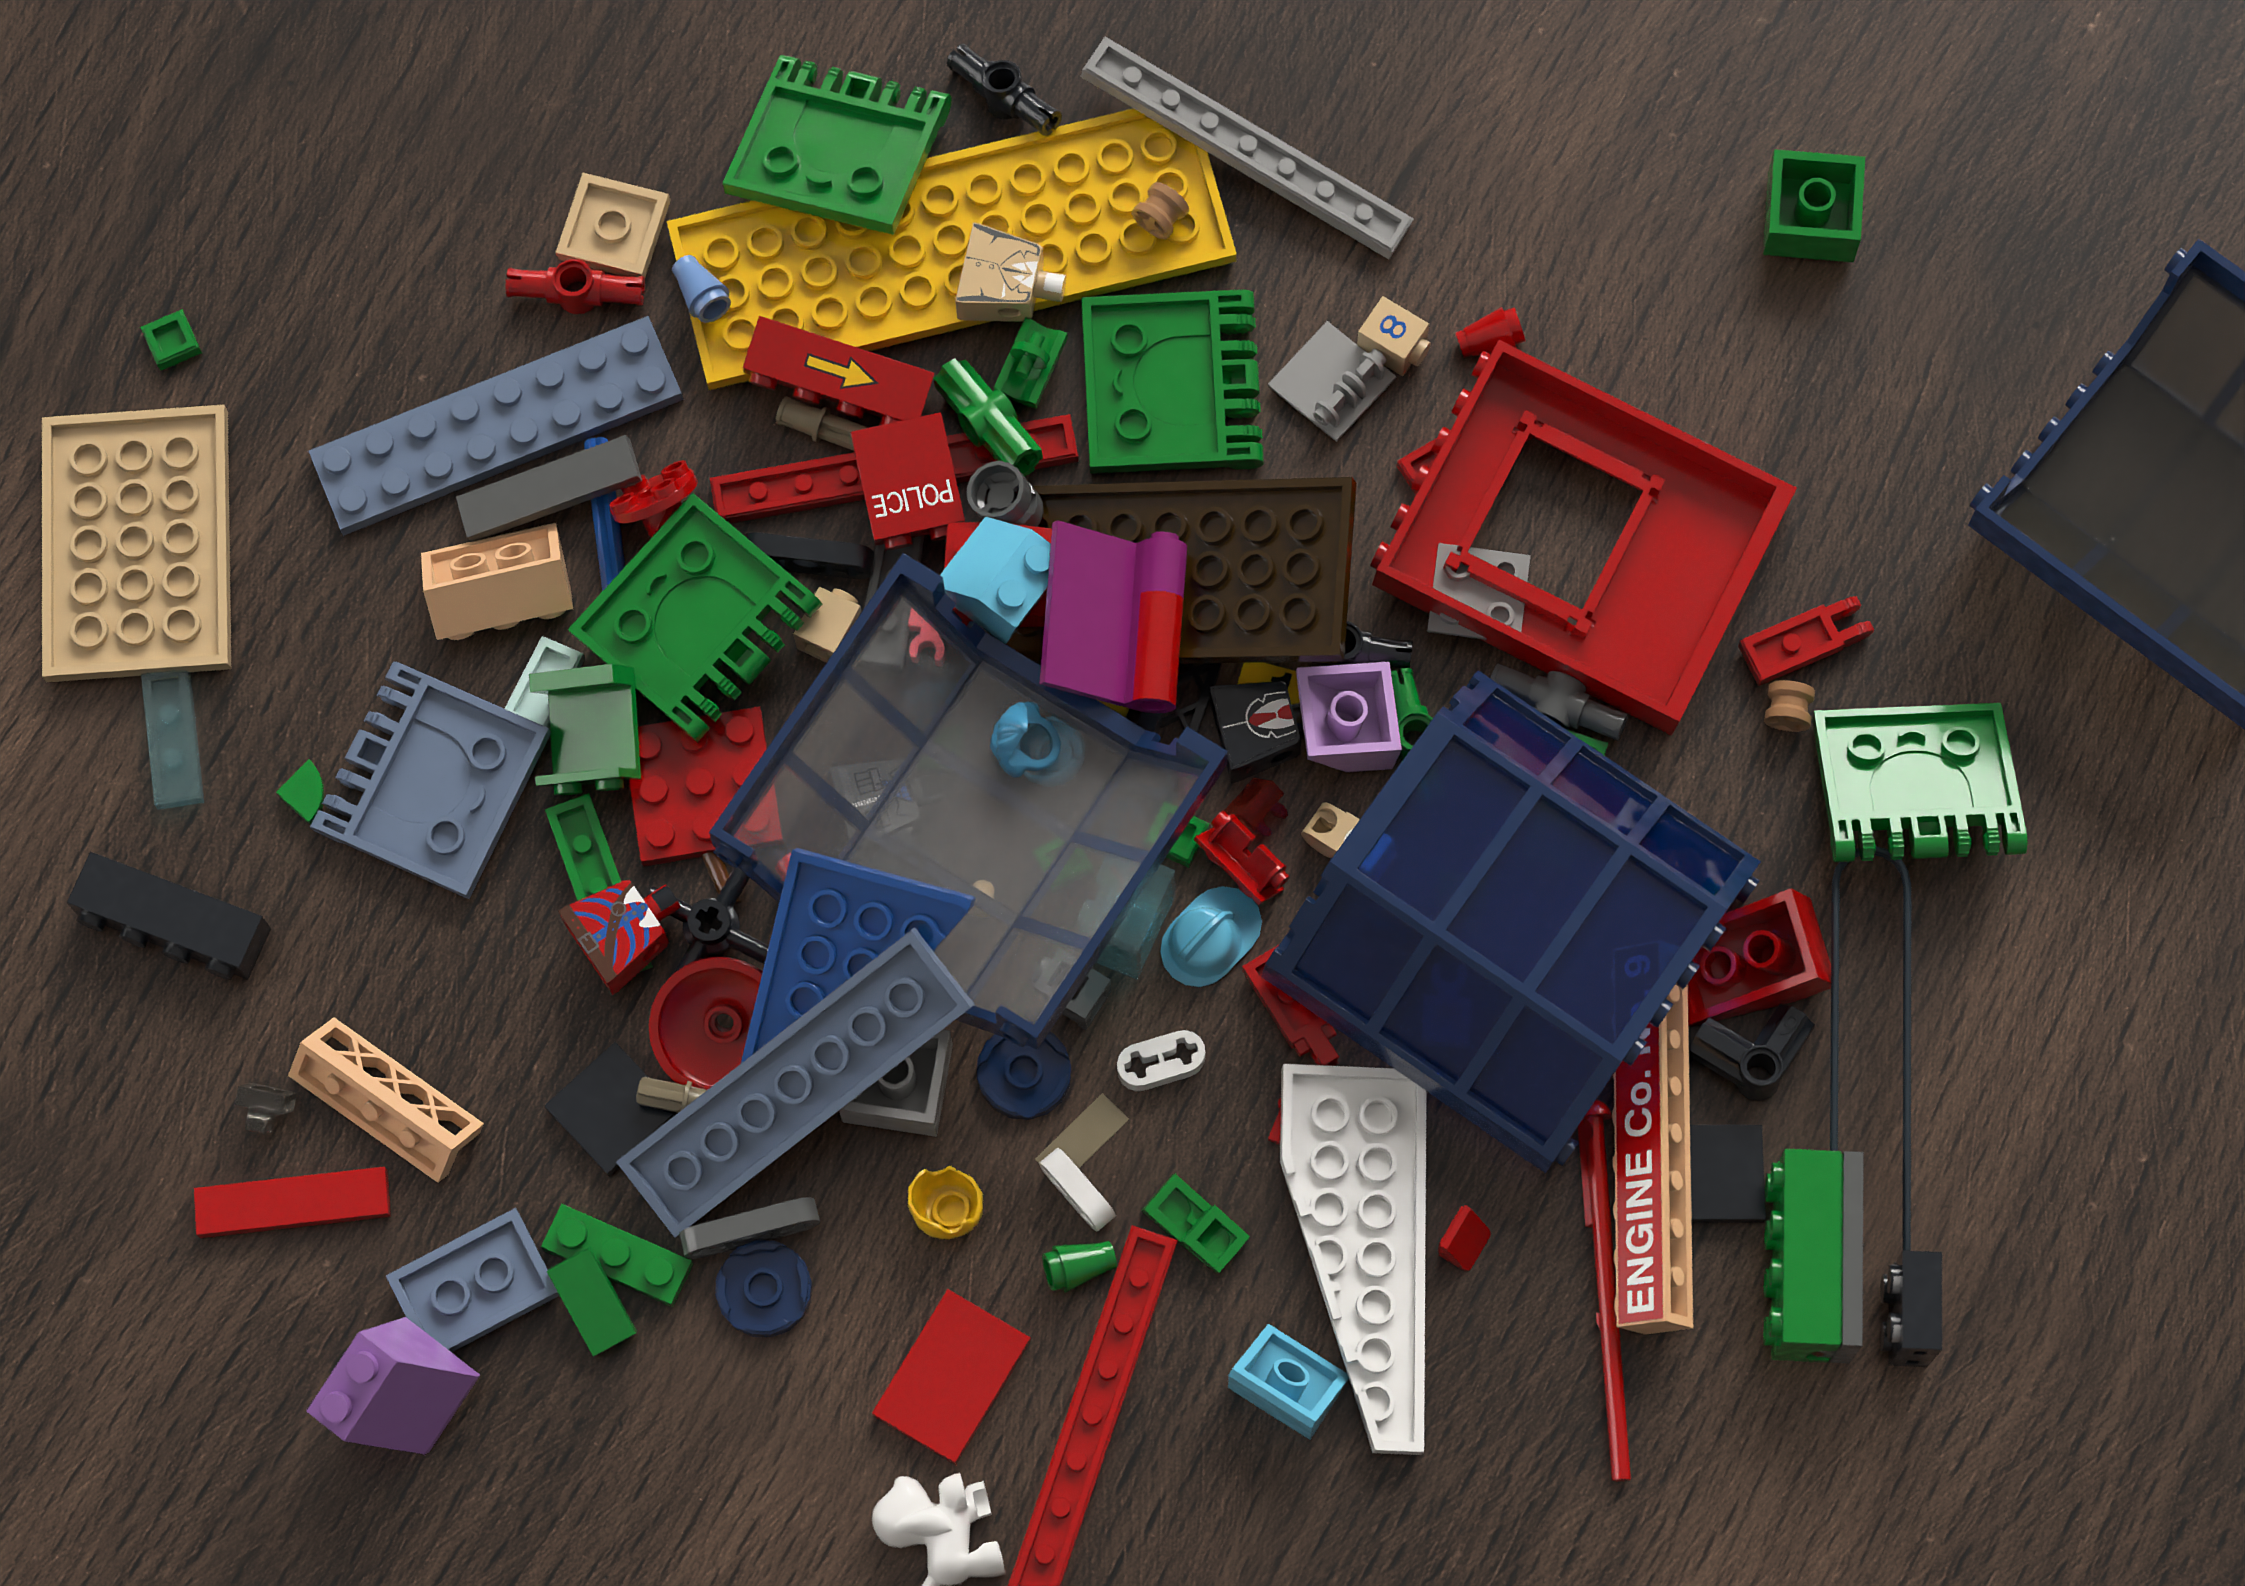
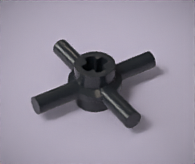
M739 868L733 869L717 898L703 899L692 906L676 898L681 908L669 916L683 922V933L689 947L674 973L689 963L704 959L706 954H719L730 947L765 964L769 945L740 931L739 918L733 908L750 879ZM653 886L648 892L647 896L655 890H657L658 888ZM714 919L718 920L720 929L715 931L711 928L709 934H706L702 925L705 922L712 925Z

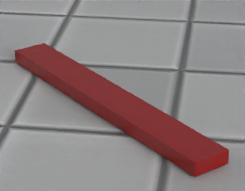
M1070 414L1020 423L1042 449L1043 459L1038 462L1035 469L1079 462ZM965 433L946 436L957 483L968 482L978 468L986 463L996 461L983 445L976 447ZM855 452L710 478L715 512L730 524L865 500Z
M1133 1225L1131 1226L1008 1586L1062 1585L1178 1240Z

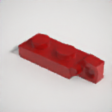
M1279 945L1243 965L1242 972L1291 1049L1294 1048L1299 1057L1309 1052L1317 1065H1338L1337 1059L1339 1055L1329 1041L1337 1034L1333 1026L1261 977L1267 960ZM1297 965L1295 967V970L1303 975L1302 971Z

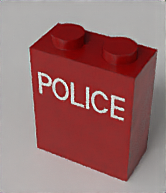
M941 412L850 432L875 546L884 544L886 550L901 549L913 545L912 538L930 534L931 541L946 539L948 523L965 522Z

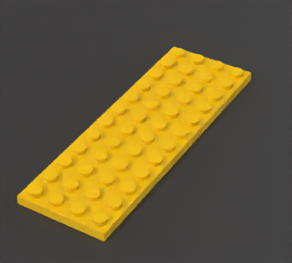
M1133 108L1058 126L1056 130L1051 128L1052 133L1048 136H1043L1038 131L927 158L894 235L753 200L669 220L667 225L676 261L684 256L693 255L706 270L729 289L731 305L728 311L719 319L705 323L690 314L708 389L712 390L749 381L751 375L743 373L742 367L759 315L866 351L991 322L957 319L955 300L973 222L1039 244L1043 247L1044 264L1042 271L1066 275V286L1062 302L1036 298L1034 311L1081 300L1082 297H1093L1237 262L1236 250L1208 153ZM1155 182L1163 183L1174 189L1189 206L1187 215L1183 219L1175 221L1173 232L1166 240L1159 239L1147 232L1137 223L1132 215L1134 207L1139 202L1146 201L1148 189Z

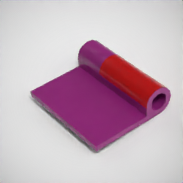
M1059 520L1053 522L1040 685L1141 712L1167 713L1176 709L1187 545L1179 540L1178 535L1171 532H1155L1151 534V538L1134 543Z

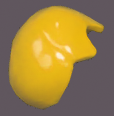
M947 1166L943 1170L934 1172L923 1169L908 1187V1207L917 1227L928 1236L938 1239H953L971 1232L978 1225L983 1215V1193L973 1177L959 1170L957 1171L952 1166Z

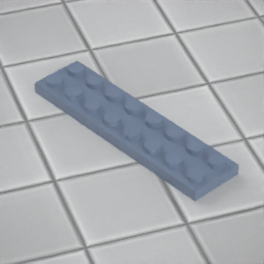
M646 316L309 450V454L344 536L682 401L683 396L650 318Z
M914 928L626 1153L616 1163L676 1238L682 1230L694 1224L975 1004Z

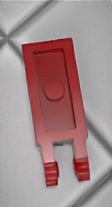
M1857 596L1846 598L1827 607L1824 604L1740 640L1738 647L1758 686L1842 651L1843 647L1851 646L1873 634L1875 631L1870 621L1857 623L1838 632L1833 623L1854 614L1862 607Z

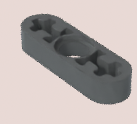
M805 1197L698 1224L682 1230L679 1233L684 1258L698 1259L734 1250L756 1240L768 1241L809 1230L820 1224V1218L815 1199Z

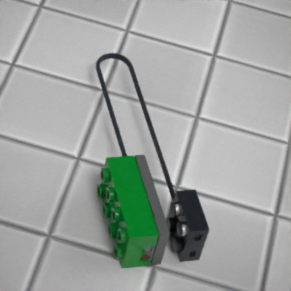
M1876 847L1874 855L1883 857L1894 864L1901 874L1903 883L1902 1252L1897 1257V1262L1889 1264L1887 1274H1882L1881 1303H1889V1314L1887 1322H1882L1880 1348L1881 1351L1888 1352V1366L1928 1367L1942 1351V1252L1911 1251V881L1909 871L1901 859L1891 860L1888 849ZM1859 848L1855 849V858L1860 856ZM1848 862L1838 863L1832 879L1830 1151L1785 1148L1780 1161L1772 1163L1771 1173H1767L1765 1178V1202L1773 1203V1210L1771 1211L1770 1221L1765 1222L1764 1248L1765 1250H1773L1770 1268H1765L1764 1297L1772 1298V1307H1770L1769 1316L1764 1317L1763 1344L1764 1346H1772L1771 1360L1826 1363L1830 1360V1363L1849 1364L1863 1346V1152L1844 1151L1841 1154V1151H1838L1839 902L1841 873Z

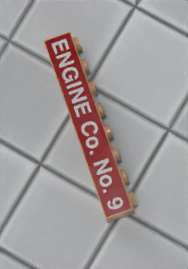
M1657 941L1613 950V968L1610 977L1613 986L1611 1027L1614 1033V1042L1679 949L1678 947ZM1688 984L1684 990L1677 985L1674 986L1666 998L1673 1003V1006L1658 1028L1649 1023L1644 1029L1640 1038L1645 1040L1647 1044L1631 1066L1622 1061L1613 1074L1614 1108L1612 1120L1615 1126V1154L1613 1156L1615 1202L1613 1214L1616 1221V1249L1614 1251L1616 1298L1614 1310L1617 1316V1327L1641 1334L1693 1328Z

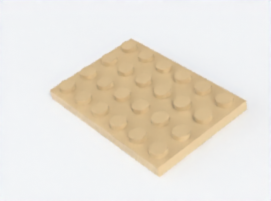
M225 405L42 417V677L46 682L231 669L228 411Z

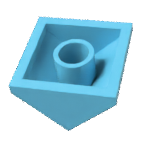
M1268 1324L1232 1368L1228 1376V1388L1311 1440L1346 1385L1349 1377L1343 1370Z

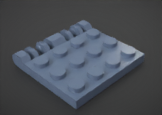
M393 661L385 676V680L413 693V696L410 697L387 686H381L377 696L383 702L405 710L399 723L378 712L370 711L367 713L364 722L392 737L390 741H387L367 731L358 730L344 759L373 775L369 780L346 769H339L335 778L342 785L363 792V795L357 806L337 795H326L322 803L324 806L351 819L348 823L318 810L310 828L329 839L346 844L470 899L551 735V731L543 725Z

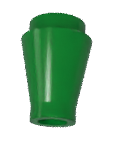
M1110 1241L1092 1244L1052 1246V1251L1042 1254L1045 1277L1052 1291L1062 1289L1066 1293L1106 1271L1117 1268L1115 1252Z

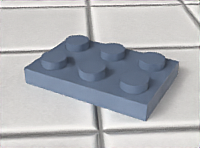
M516 1208L386 1275L406 1318L451 1353L560 1296Z

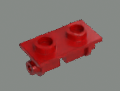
M1225 811L1220 812L1211 822L1213 828L1197 835L1193 839L1205 851L1206 856L1213 863L1219 865L1238 884L1242 893L1252 898L1258 905L1285 890L1283 885L1290 878L1285 872L1287 866L1263 843L1257 846L1254 852L1251 853L1247 848L1256 836L1235 814L1228 815Z

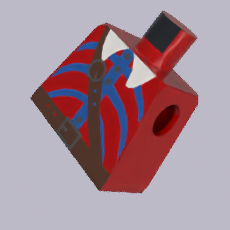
M624 880L569 904L558 912L570 934L611 994L614 995L668 946L669 940L659 922L680 909L681 906L666 884L645 898H642L632 882Z

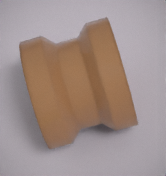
M1155 182L1148 189L1146 201L1139 202L1132 210V215L1137 223L1147 232L1159 239L1166 240L1173 232L1175 221L1183 219L1187 215L1189 206L1174 189L1163 183Z
M1780 680L1770 683L1767 695L1771 699V707L1765 711V724L1778 730L1790 732L1808 730L1812 719L1808 713V706L1814 701V688L1796 681Z

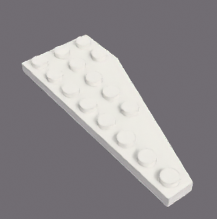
M1283 1064L1281 1071L1280 1163L1372 1452L1422 1455L1424 1452L1426 1090L1394 1068Z

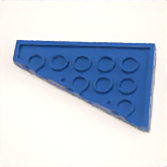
M793 849L741 1063L915 928L933 952H935L972 909L976 897L803 849Z

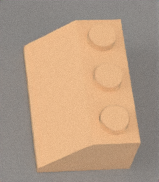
M556 523L421 553L423 592L437 640L444 638L460 640L471 636L475 631L492 627L499 630L514 627L522 620L535 617L552 619L562 615L566 610L573 609L571 588Z

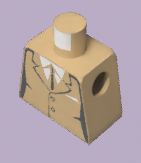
M973 222L955 300L957 319L1022 322L1025 317L1032 319L1036 298L1062 302L1066 286V275L1042 271L1044 264L1043 247L1039 244Z

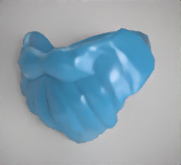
M1018 702L1010 706L994 725L993 734L990 739V749L997 758L1001 768L1011 777L1018 778L1025 771L1037 772L1050 767L1060 753L1061 741L1058 731L1053 724L1040 715L1039 707L1036 703ZM1028 724L1040 726L1049 735L1051 742L1050 751L1044 759H1031L1016 748L1026 732Z

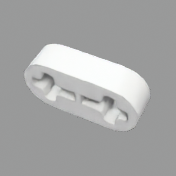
M1187 1030L1176 1031L1133 1044L1125 1048L1119 1055L1117 1061L1118 1077L1125 1087L1134 1091H1144L1191 1077L1198 1073L1204 1065L1205 1045L1198 1035ZM1180 1043H1185L1188 1050L1196 1049L1197 1051L1191 1055L1190 1064L1183 1065L1180 1058L1164 1061V1058L1177 1053V1045ZM1134 1057H1139L1142 1063L1156 1060L1159 1063L1147 1067L1146 1077L1138 1079L1135 1072L1127 1073L1125 1071L1131 1067V1059Z
M1056 1148L1039 1163L1049 1180L1096 1232L1116 1216L1104 1197L1061 1149Z

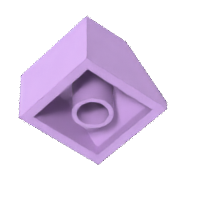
M1390 662L1297 668L1296 677L1307 759L1344 772L1393 769L1402 748Z

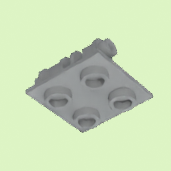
M1327 321L1268 383V387L1337 442L1396 379V376L1383 366L1387 360L1377 349H1373L1370 353L1364 351Z
M1438 543L1433 588L1521 632L1525 603L1469 577L1470 573L1467 572L1469 567L1462 563L1456 573L1446 565L1444 569L1443 566L1450 552L1460 555L1461 552L1456 550L1457 545ZM1470 547L1468 553L1526 582L1528 581L1531 555ZM1432 611L1429 613L1427 632L1487 639L1458 625L1459 621L1441 612L1440 615Z

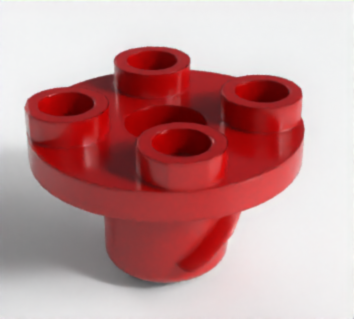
M684 460L666 466L662 469L661 474L647 479L645 475H641L642 481L621 488L623 494L610 503V512L615 522L631 523L642 520L650 538H652L682 505L681 500L689 495L698 484L693 470L689 469Z

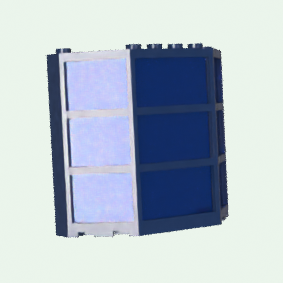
M1478 670L1472 676L1469 684L1463 686L1449 702L1451 704L1449 709L1443 706L1438 711L1329 861L1321 874L1322 879L1313 891L1314 894L1319 896L1318 899L1314 900L1310 896L1306 898L1289 925L1290 930L1267 960L1261 977L1546 1173L1554 1161L1563 1166L1579 1143L1571 1138V1136L1622 1061L1631 1066L1645 1047L1647 1042L1640 1038V1035L1650 1023L1658 1028L1673 1006V1003L1666 998L1674 986L1677 985L1684 990L1700 967V965L1692 961L1698 951L1703 947L1710 952L1726 929V927L1719 923L1723 915L1728 911L1735 899L1744 904L1760 881L1752 875L1761 861Z

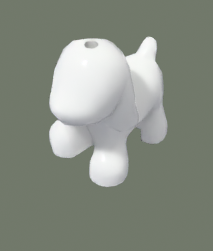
M960 1473L946 1477L939 1484L940 1503L937 1504L931 1502L926 1491L917 1480L900 1476L895 1479L892 1489L874 1507L872 1514L873 1527L880 1540L885 1544L898 1548L917 1544L927 1546L928 1576L922 1586H952L962 1583L969 1577H996L1006 1574L997 1541L983 1543L977 1550L969 1553L970 1523L992 1515L984 1481L973 1483L964 1489Z

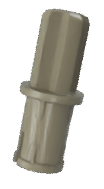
M787 396L783 398L776 415V424L812 436V441L819 442L823 439L853 451L850 432L866 429L863 425L830 414V408L824 407L821 410L800 403Z
M643 1077L638 1085L636 1101L639 1105L679 1113L707 1091V1089L693 1087L692 1081H687V1084L683 1085Z

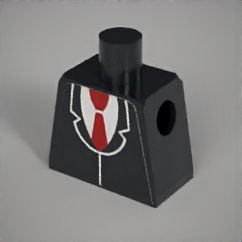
M1275 681L1210 687V706L1221 748L1228 751L1226 767L1231 783L1244 780L1294 759L1301 754L1299 731L1303 730L1300 702L1291 704L1285 682Z

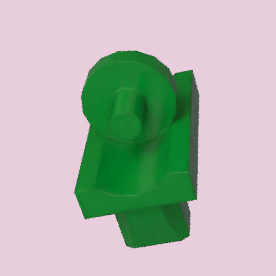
M1025 317L995 383L994 391L999 389L1009 400L1036 409L1066 344L1068 333L1044 327L1034 320Z

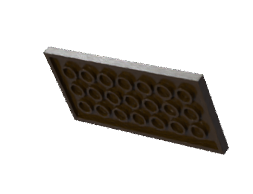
M1353 477L1033 486L1043 501V515L1037 527L1052 529L1053 522L1059 520L1134 543L1151 538V534L1155 532H1171L1178 535L1179 540L1187 545L1179 664L1344 661L1357 486ZM1019 627L1006 645L1041 666L1044 627Z

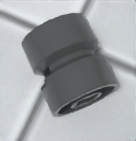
M1003 461L989 462L978 468L971 476L967 486V500L971 508L982 520L985 517L1018 525L1037 527L1040 524L1043 515V501L1038 492L1015 466Z

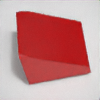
M1466 1205L1464 1207L1461 1206L1439 1243L1438 1256L1463 1271L1471 1270L1490 1238V1229L1471 1208Z

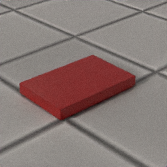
M947 1289L873 1410L872 1415L956 1465L1031 1342V1337Z

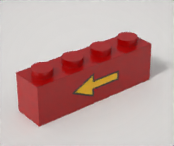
M760 315L742 367L743 373L751 375L749 382L756 386L775 391L776 385L780 384L794 389L793 397L808 403L819 405L820 399L823 398L838 403L836 411L854 418L862 419L864 412L881 417L880 425L921 417L935 374Z

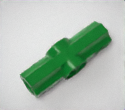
M954 358L942 365L938 375L933 378L935 388L957 413L959 423L968 439L976 447L983 445L996 461L1008 462L1015 466L1024 477L1032 473L1038 462L1043 459L1042 449L1018 422L1015 409L1007 396L999 389L992 391L967 360L960 361Z

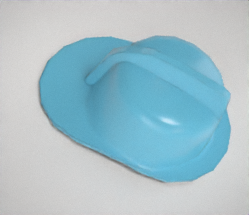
M1222 886L1208 889L1195 898L1170 924L1162 937L1160 953L1164 967L1172 978L1187 986L1203 987L1216 983L1240 961L1259 938L1262 925L1259 907L1252 898L1246 896L1237 888Z

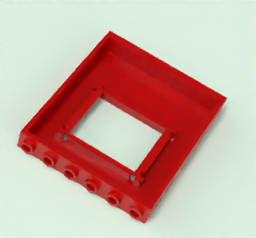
M1498 340L1491 354L1483 351L1471 374V376L1477 378L1472 391L1470 392L1464 388L1461 391L1451 412L1458 416L1453 427L1450 430L1443 426L1431 449L1432 452L1438 455L1431 468L1424 464L1420 468L1411 487V490L1417 492L1411 506L1404 503L1401 504L1390 527L1397 531L1392 542L1389 545L1382 541L1370 564V567L1376 569L1372 585L1428 614L1431 611L1440 615L1441 612L1459 621L1458 625L1487 638L1486 640H1480L1546 673L1557 671L1576 678L1585 685L1586 693L1672 736L1797 487ZM1529 435L1643 491L1583 609L1468 553ZM1438 543L1457 545L1456 550L1461 552L1460 555L1450 552L1443 566L1444 569L1446 565L1456 573L1462 563L1469 567L1467 570L1470 573L1469 577L1525 603L1521 632L1433 588ZM1569 617L1577 621L1576 625L1568 622Z

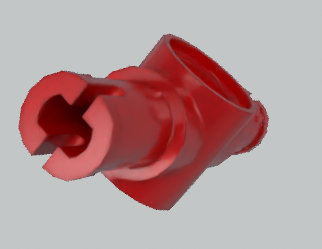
M577 259L565 260L557 267H549L547 271L519 270L514 268H508L507 278H510L506 279L505 285L507 297L545 298L547 303L560 304L564 310L572 314H584L594 306L602 307L603 302L637 304L638 306H642L644 303V296L642 295L645 294L644 276L608 275L604 273V270H591L589 265ZM573 282L585 283V286L579 291H566L568 285Z

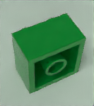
M1774 149L1768 170L1763 255L1854 262L1861 241L1865 157Z

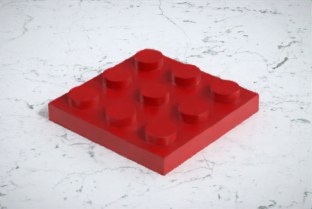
M760 706L723 712L716 722L707 715L698 716L710 727V730L698 743L673 721L638 726L641 779L629 780L640 859L643 867L698 858L702 854L715 850L709 831L767 749ZM773 782L735 835V838L751 848L782 844Z

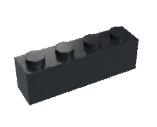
M93 852L89 853L66 902L78 915L76 921L90 929L102 932L104 927L107 926L120 931L119 937L128 943L145 948L148 942L163 947L162 953L165 956L184 964H188L191 958L207 964L205 970L226 980H232L233 975L249 979L271 931L270 926L261 915Z

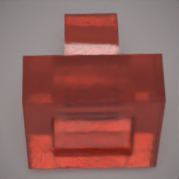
M1253 778L1224 810L1228 815L1235 814L1245 826L1251 827L1255 833L1268 837L1272 834V831L1265 825V815L1271 811L1277 818L1285 819L1288 816L1285 806L1278 803L1284 792L1273 781Z

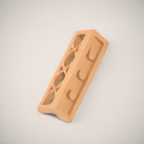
M332 1018L301 1041L288 1074L290 1078L437 1183L450 1173L458 1151L479 1135L484 1125L480 1120L336 1018ZM333 1037L346 1046L348 1051L334 1050L324 1042ZM363 1067L377 1068L385 1074L386 1078L372 1077L363 1070ZM400 1093L415 1095L423 1101V1105L410 1104L401 1097ZM438 1120L451 1121L462 1130L454 1135L442 1127Z

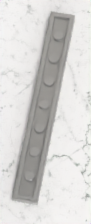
M1104 37L1082 69L1081 77L1387 259L1391 258L1414 220L1407 214L1107 37Z

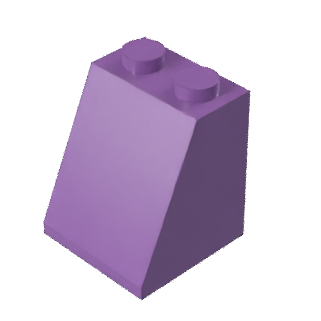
M404 1317L358 1332L306 1412L343 1441L427 1454L480 1377V1374L412 1321Z

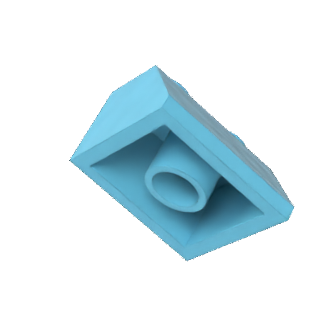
M985 517L940 574L944 579L945 593L956 603L955 608L999 641L1007 644L1047 592L1051 543L1032 529Z

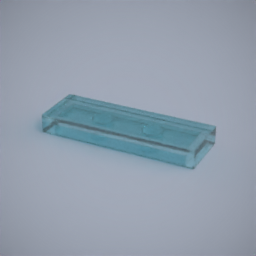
M183 669L141 674L154 805L158 810L204 803L191 673Z

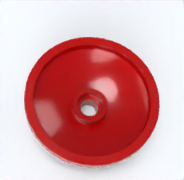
M710 957L687 964L676 971L664 983L656 995L650 1011L649 1037L658 1063L674 1082L686 1085L687 1081H692L693 1087L708 1090L741 1064L763 973L762 970L742 960L729 957ZM718 1015H730L733 1019V1026L730 1028L722 1027L718 1023Z

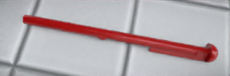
M1596 1100L1579 1124L1578 1135L1585 1227H1592L1596 1282L1599 1299V1313L1596 1312V1323L1600 1328L1611 1479L1614 1482L1631 1480L1620 1330L1617 1327V1316L1614 1310L1616 1278L1603 1122L1604 1120L1611 1119L1612 1113L1604 1102Z

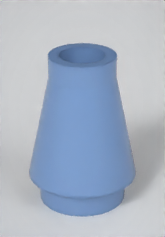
M693 255L684 256L674 263L672 273L677 278L691 316L699 318L700 321L705 323L713 322L722 317L731 305L729 289L706 270Z

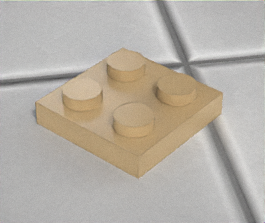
M582 173L556 250L558 260L577 259L585 262L592 269L604 270V272L620 276H644L645 278L670 204L669 194Z

